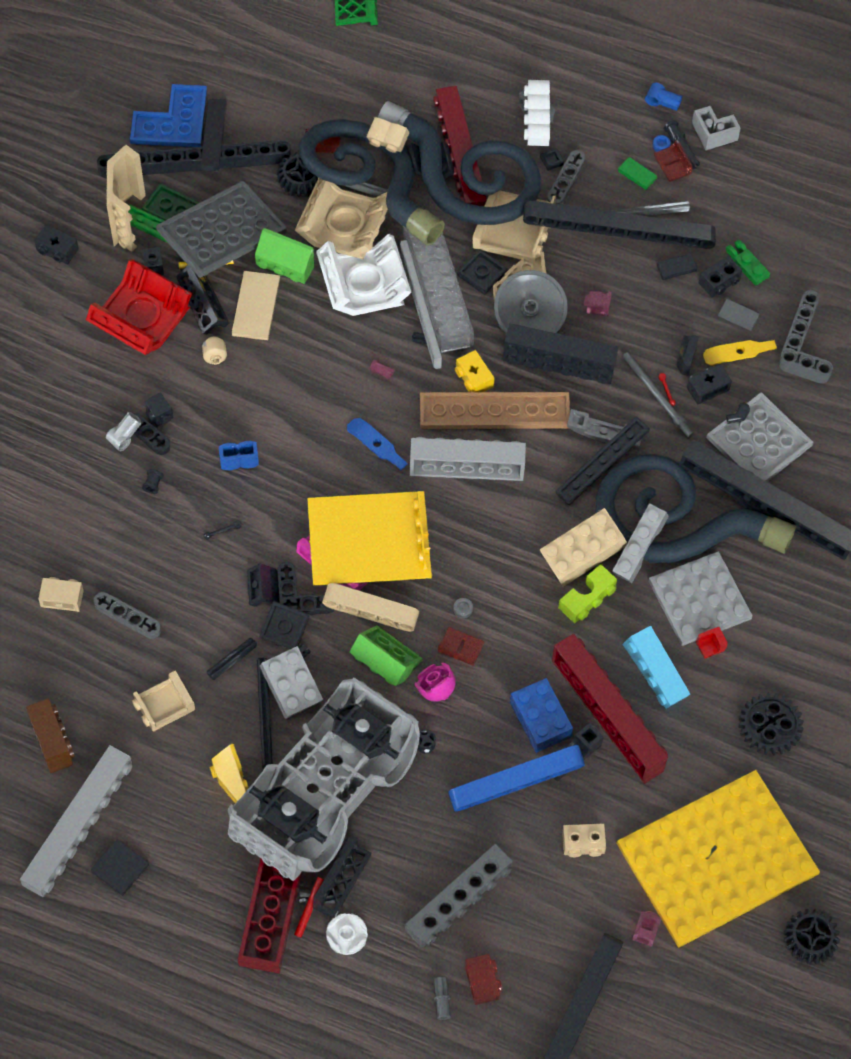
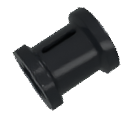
M156 469L147 470L148 476L146 482L142 485V489L148 493L156 494L159 492L158 485L160 480L163 479L164 474Z

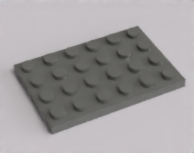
M242 181L158 224L156 230L201 278L256 249L263 228L282 235L286 233L287 227L249 186Z

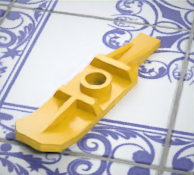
M748 340L706 349L703 356L705 363L713 366L724 362L753 358L759 353L777 349L775 340L760 343ZM741 350L743 354H739L736 351Z

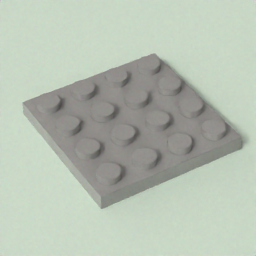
M760 393L747 403L750 406V412L745 421L727 424L725 420L709 432L706 438L727 459L737 463L747 471L753 472L759 478L769 481L812 447L813 441L763 393Z
M719 551L649 578V583L681 646L696 641L699 634L720 627L722 631L752 619V614Z

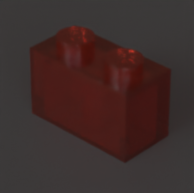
M490 954L465 959L464 966L474 1004L478 1005L499 1000L500 992H503L500 979L496 980L495 972H497L495 960H491Z

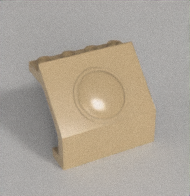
M125 145L107 161V211L114 246L119 243L124 249L127 248L133 252L137 248V245L133 243L136 238L131 232L130 221L132 220V215L128 213L131 208L125 202L132 195L139 200H142L146 195L140 156L129 146Z
M318 178L295 231L314 247L321 248L327 241H330L334 244L337 253L364 259L366 253L372 249L373 241L379 234L380 225L385 220V214L388 210L386 205L387 192L371 198L342 190L336 184Z

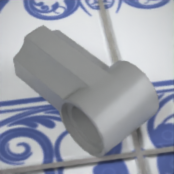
M128 412L119 425L113 427L107 433L106 439L118 451L125 450L131 443V436L141 425V419L132 412Z

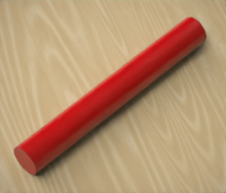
M317 877L294 933L297 937L302 938L313 911L314 896L324 881L321 877Z

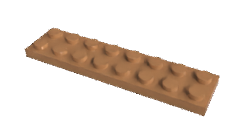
M569 392L420 393V429L568 428L567 424L570 416Z

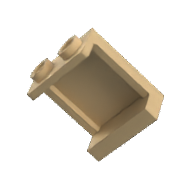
M176 671L168 674V680L140 694L137 691L133 693L134 700L132 702L137 711L141 710L143 723L146 727L150 726L153 732L195 710L194 702Z

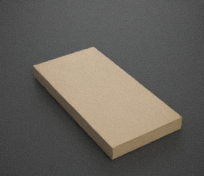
M244 271L232 336L269 340L280 275Z

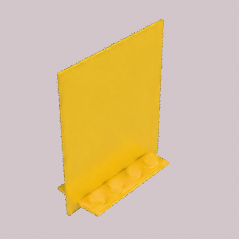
M424 491L308 498L309 542L311 545L313 585L432 578L431 548L429 547Z

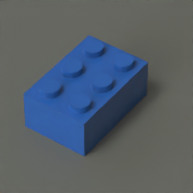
M547 678L511 693L510 704L536 753L572 737L573 727Z

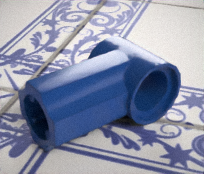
M653 83L645 97V101L651 106L662 105L677 111L683 96L667 91L660 83Z

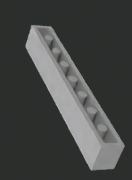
M109 745L21 876L22 886L41 897H44L46 892L49 893L52 890L54 880L58 875H62L66 868V862L69 858L72 859L77 851L76 847L80 841L83 842L86 839L88 829L98 821L102 808L108 806L111 799L110 796L121 785V779L131 771L132 761L129 755Z

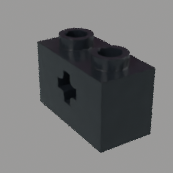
M48 225L44 226L34 240L36 250L41 255H47L55 261L67 265L79 249L76 238Z
M719 364L717 366H710L704 372L691 375L688 379L687 389L698 405L729 391L732 380L722 365Z

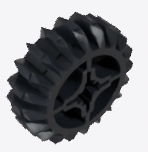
M295 152L294 156L289 154L288 159L283 158L277 170V180L280 183V187L284 188L286 193L290 192L291 196L297 194L300 197L301 194H304L306 197L307 193L312 194L319 178L304 166L297 152Z
M808 908L805 909L804 914L798 911L797 917L792 915L790 918L791 922L786 923L788 929L784 930V935L787 936L784 938V942L790 943L787 946V950H794L792 957H795L797 954L800 956L799 962H802L805 958L807 965L812 960L817 965L820 960L826 962L827 957L832 958L833 952L838 950L836 944L840 943V939L837 937L840 931L834 930L837 927V923H830L832 920L831 916L826 919L824 917L825 912H821L818 915L817 909H814L811 914ZM810 923L807 929H796L801 924ZM818 925H819L821 928H823V930H824L825 932L820 931L819 928H818ZM811 931H812V934H813V938H815V939L813 940L812 944H811V941H812L811 935H809V934L811 933ZM799 941H802L803 943H805L806 948H804V947L799 943ZM827 944L825 948L814 951L815 945Z

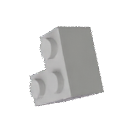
M711 106L694 110L692 125L705 150L738 141L741 128L734 114L717 119Z

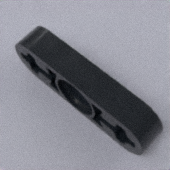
M133 413L142 422L141 428L139 429L138 427L134 435L159 455L167 454L170 451L169 439L140 414ZM150 430L154 434L147 438L143 436L145 431ZM157 441H158L160 444H164V443H165V447H163V446L158 447Z

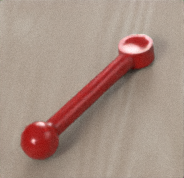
M660 373L658 378L663 383L669 403L674 406L676 401L672 399L665 380L666 375Z

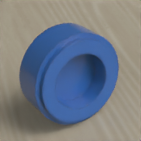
M664 135L656 136L653 140V149L658 153H666L670 149V139Z

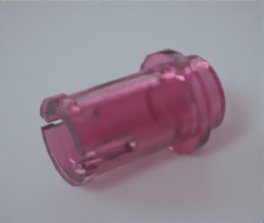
M373 360L369 368L373 374L377 373L389 380L394 373L393 368L380 363V360Z

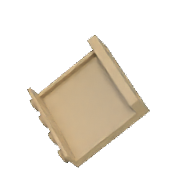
M500 190L488 196L484 207L507 204L515 200L519 195ZM553 196L551 202L539 199L536 201L556 204V196ZM523 215L512 222L497 225H477L473 235V248L517 259L524 258L526 261L535 263L537 257L542 254V243L547 240V230L549 227L528 225L523 222Z

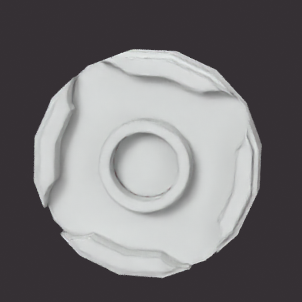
M343 913L337 915L329 922L326 931L327 942L335 952L343 955H350L360 951L368 937L364 921L355 914Z

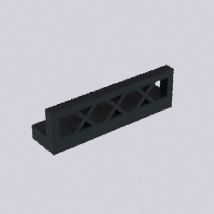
M187 265L176 278L179 285L187 291L192 292V287L196 289L195 298L191 296L189 305L203 334H208L215 326L225 328L229 321L207 276L205 275L200 278ZM187 274L189 275L188 284L183 279ZM199 301L203 303L202 312L198 310ZM206 316H209L211 323L206 326Z
M350 835L314 896L313 909L332 918L337 916L372 852L357 846V837ZM356 852L364 856V859L354 863L352 856ZM352 868L354 876L345 878L343 871ZM344 884L345 891L336 894L334 887ZM334 900L336 907L334 910H331L324 906L325 902Z

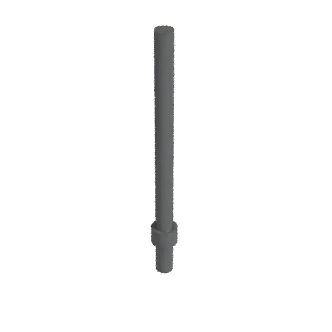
M625 353L623 358L672 417L676 427L680 428L688 438L692 437L694 433L686 424L687 421L684 417L676 412L630 353Z

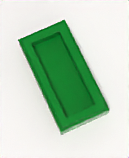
M630 157L618 168L619 173L645 190L657 179L656 174Z

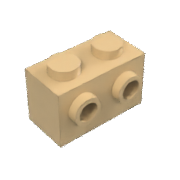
M604 824L563 825L564 855L580 857L581 855L589 854L592 857H597L605 854Z

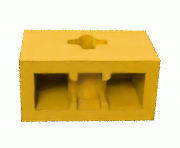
M476 350L456 359L455 372L459 378L462 377L464 385L469 392H485L494 387V376Z

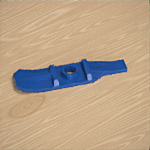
M353 419L347 425V431L358 438L379 458L390 461L400 470L408 465L406 461L396 454L393 444L363 419ZM380 443L381 446L375 447L374 444Z

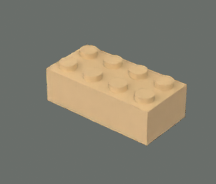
M604 508L541 548L540 552L564 587L625 548L627 542Z

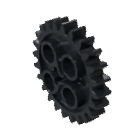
M767 692L766 698L759 694L758 700L752 697L751 703L746 702V708H742V715L739 716V720L742 721L738 728H742L740 735H746L744 742L751 741L750 748L757 746V752L764 749L765 755H767L768 751H771L772 755L775 756L777 750L782 755L784 748L790 751L791 745L796 746L797 740H800L802 736L800 733L804 729L801 727L804 720L799 719L802 713H796L798 706L791 707L792 700L785 702V696L778 699L777 693H775L774 697H771L770 693ZM769 709H775L777 713L773 714ZM753 719H759L762 723L757 724ZM785 724L789 729H783L781 725ZM765 734H770L774 739H767Z

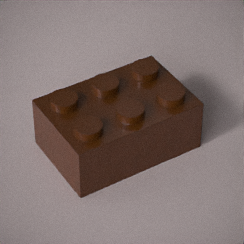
M48 698L26 706L50 774L72 766L71 758L75 756L56 705H51Z

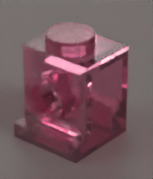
M590 291L589 295H585L584 305L587 306L586 313L608 316L612 291H608V294L600 291Z
M641 911L632 940L652 946L661 917H658L656 913L651 911ZM648 926L650 928V931L644 929L643 927Z

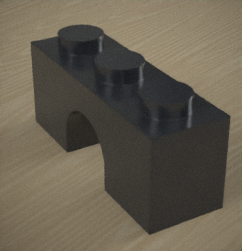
M589 723L575 734V738L567 747L579 745L585 760L602 746L604 736ZM559 747V748H558L557 750H555L554 752L559 751V750H562V748ZM567 773L554 777V779L558 782Z

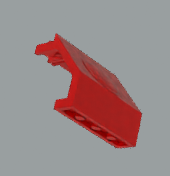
M131 259L128 261L120 285L103 306L96 303L90 305L86 321L146 355L163 345L190 309L188 304L192 293Z

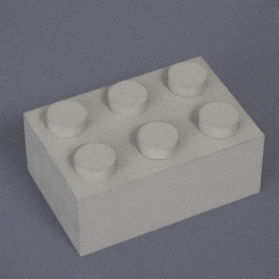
M298 646L261 663L260 668L285 719L323 701Z

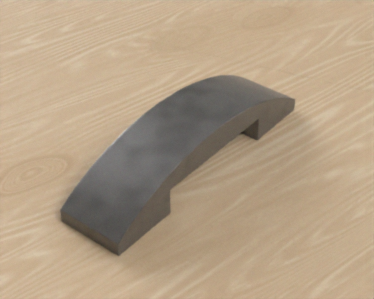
M571 409L567 427L571 430L608 443L624 428L619 425L589 418L588 413ZM641 440L638 441L634 446H640Z

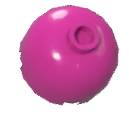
M441 663L442 666L430 665L417 676L419 680L417 683L415 682V686L425 699L441 701L446 700L455 689L456 678L448 664Z

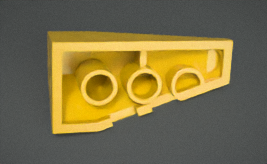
M231 744L211 759L212 766L209 768L213 779L217 777L219 785L236 803L249 788L247 781L243 779L242 767L234 744Z

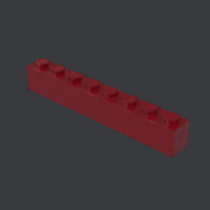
M457 86L436 89V96H433L434 106L438 107V121L442 122L441 133L446 137L444 142L449 147L455 172L452 175L453 178L457 179V182H455L457 193L460 192L461 195L459 199L468 204L485 206L487 201L486 195H480L471 190L463 181L461 173L462 158L473 145ZM476 160L473 164V173L482 182Z

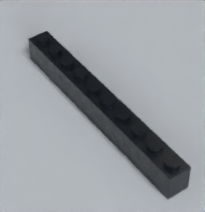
M692 440L682 455L678 464L682 468L736 499L743 501L762 514L796 525L795 532L842 560L845 561L850 553L851 529L838 523L835 519L829 518L819 510L808 506L802 500L794 498L786 491L780 490L770 482L759 478L753 472L747 471L737 463L721 456L718 452L705 447L700 442Z

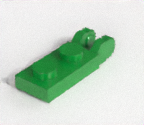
M741 240L734 242L740 254L737 253L732 245L726 247L728 255H730L755 286L770 277L771 273L749 249H746L745 244Z

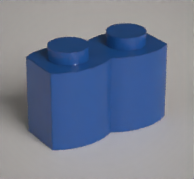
M244 441L239 444L226 443L219 446L222 470H235L239 467L254 468L259 465L257 442Z

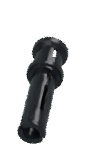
M677 120L668 122L663 128L664 131L668 132L671 137L670 141L678 147L690 170L696 169L695 164L698 167L700 162L686 142L685 133L679 129Z

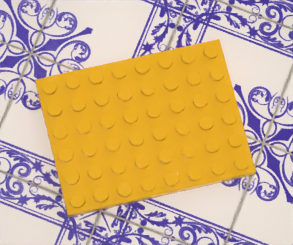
M756 770L619 839L616 843L678 948L820 873ZM716 845L717 849L710 856L711 849Z

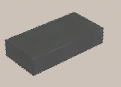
M726 299L718 316L752 331L760 314Z

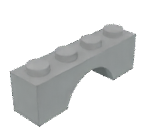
M649 503L613 569V573L616 576L633 583L650 544L661 532L669 517L667 512Z

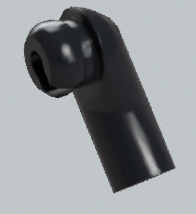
M745 402L740 403L736 413L726 415L727 424L745 421L750 412V406Z

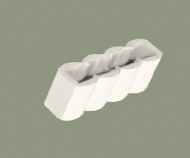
M528 80V85L524 86V96L528 98V100H524V111H528V114L524 115V125H528V129H524V140H528V145L549 146V80Z

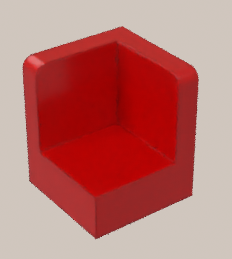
M720 627L699 634L696 640V644L704 658L724 652L728 644Z

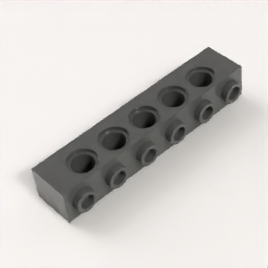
M494 844L405 924V931L421 948L426 944L428 946L436 940V935L440 931L445 932L452 925L451 921L456 917H462L467 911L466 908L471 903L475 905L482 898L481 894L486 890H492L497 884L496 881L501 876L505 878L512 871V860ZM492 867L495 869V872L487 873L485 869ZM473 880H477L480 882L481 885L478 887H474L470 884V882ZM463 894L466 898L464 900H457L455 896ZM447 907L451 911L448 914H443L440 909ZM433 921L436 925L430 928L425 925V922Z

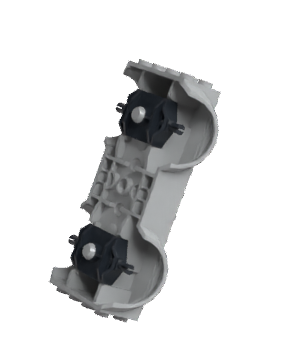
M354 677L353 679L343 680L316 715L307 724L305 723L302 726L305 735L278 765L268 764L243 796L234 805L231 804L227 810L230 817L228 835L234 842L245 846L251 854H256L262 858L265 864L279 870L280 874L285 878H290L294 881L302 871H321L338 853L346 835L349 816L375 786H394L409 770L419 745V721L413 715L401 710L395 703L386 700L379 692H375L367 687L364 682L358 681ZM334 756H339L342 758L343 763L341 765H334L331 759ZM327 770L330 772V775L322 776L320 771ZM315 784L319 790L316 793H310L307 790V786Z

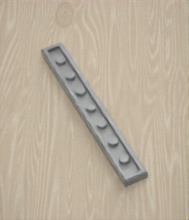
M407 240L401 241L400 255L433 367L439 369L442 363L441 353Z

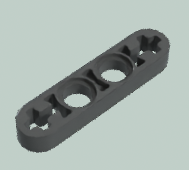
M575 150L570 153L548 193V202H551L553 196H556L558 193L559 197L556 199V204H563L584 165L585 154L583 152ZM580 158L577 160L576 165H574V159ZM572 170L574 171V174L567 175L565 171ZM565 183L567 187L562 189L558 187V184Z
M100 592L95 595L94 606L99 612L147 638L155 639L160 635L161 626L156 619L108 593ZM104 599H106L107 604H99V600L103 601ZM117 607H122L125 611L121 615H116L114 610ZM133 616H139L141 621L133 624L130 622V619ZM155 626L156 631L152 630L149 632L148 627L152 628Z

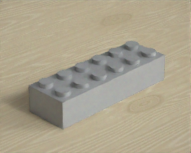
M424 437L411 438L410 476L523 481L526 443L519 441L502 442L499 440L482 441L480 439L471 441L460 438L454 440L444 438L426 439Z

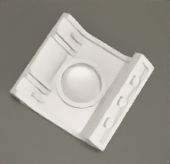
M386 235L366 253L364 259L336 253L334 244L330 241H327L316 251L332 307L335 310L354 316L404 305L403 299L411 293L393 235Z

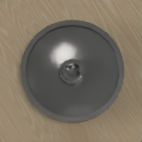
M525 270L511 275L501 284L494 300L495 318L505 334H507L509 323L557 333L567 315V298L563 288L553 277L541 271Z

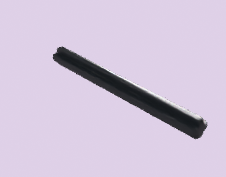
M258 658L257 676L262 768L264 769L268 764H273L269 685L260 668L261 663L267 661V658Z

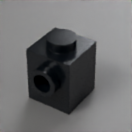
M160 247L142 249L144 266L160 275H164Z
M161 392L144 401L146 415L150 422L154 421L159 426L168 423L173 418L172 408Z

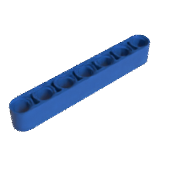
M574 745L453 788L448 791L454 811H462L584 767L585 762L579 745Z

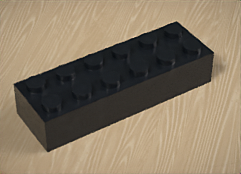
M509 323L504 341L503 361H507L510 364L525 365L528 368L543 369L546 372H557L565 376L571 375L583 380H594L601 384H611L619 347Z

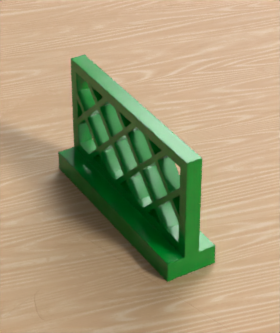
M335 0L336 26L364 22L378 25L377 0H365L361 5L356 2L357 0H347L348 3L344 7L339 4L342 0ZM352 5L357 7L353 12L347 10ZM361 10L366 13V16L358 17L356 15ZM344 12L349 15L346 19H340Z

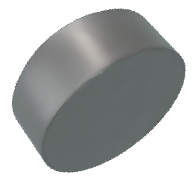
M460 598L454 603V613L457 617L468 618L472 614L473 604L469 599Z

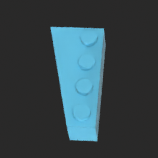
M651 626L632 635L622 644L647 680L649 686L656 693L657 699L662 706L664 705L667 709L690 695Z

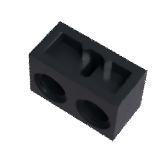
M728 255L700 273L698 283L713 298L717 294H723L731 285L735 286L741 280L742 269Z

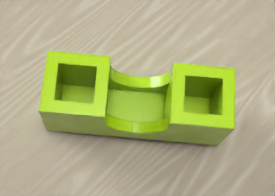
M600 564L587 575L586 585L592 592L583 595L573 588L559 600L558 609L573 623H576L578 620H584L593 607L597 608L602 603V599L605 596H611L615 592L617 579Z

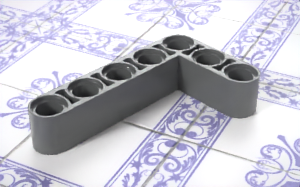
M807 290L802 296L778 365L785 372L823 384L830 380L833 371L832 363L801 352L819 301V294L816 291Z

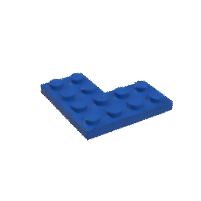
M172 84L169 113L133 111L130 144L201 147L207 86Z

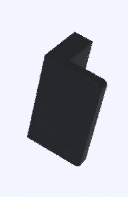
M261 563L248 569L249 605L256 607L263 602L272 604L275 601L279 603L277 569Z

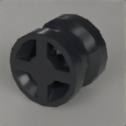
M423 729L420 731L417 750L421 753H430L436 746V736L431 730Z

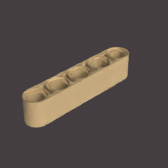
M335 583L328 584L322 602L326 607L408 632L414 631L419 611L416 608Z

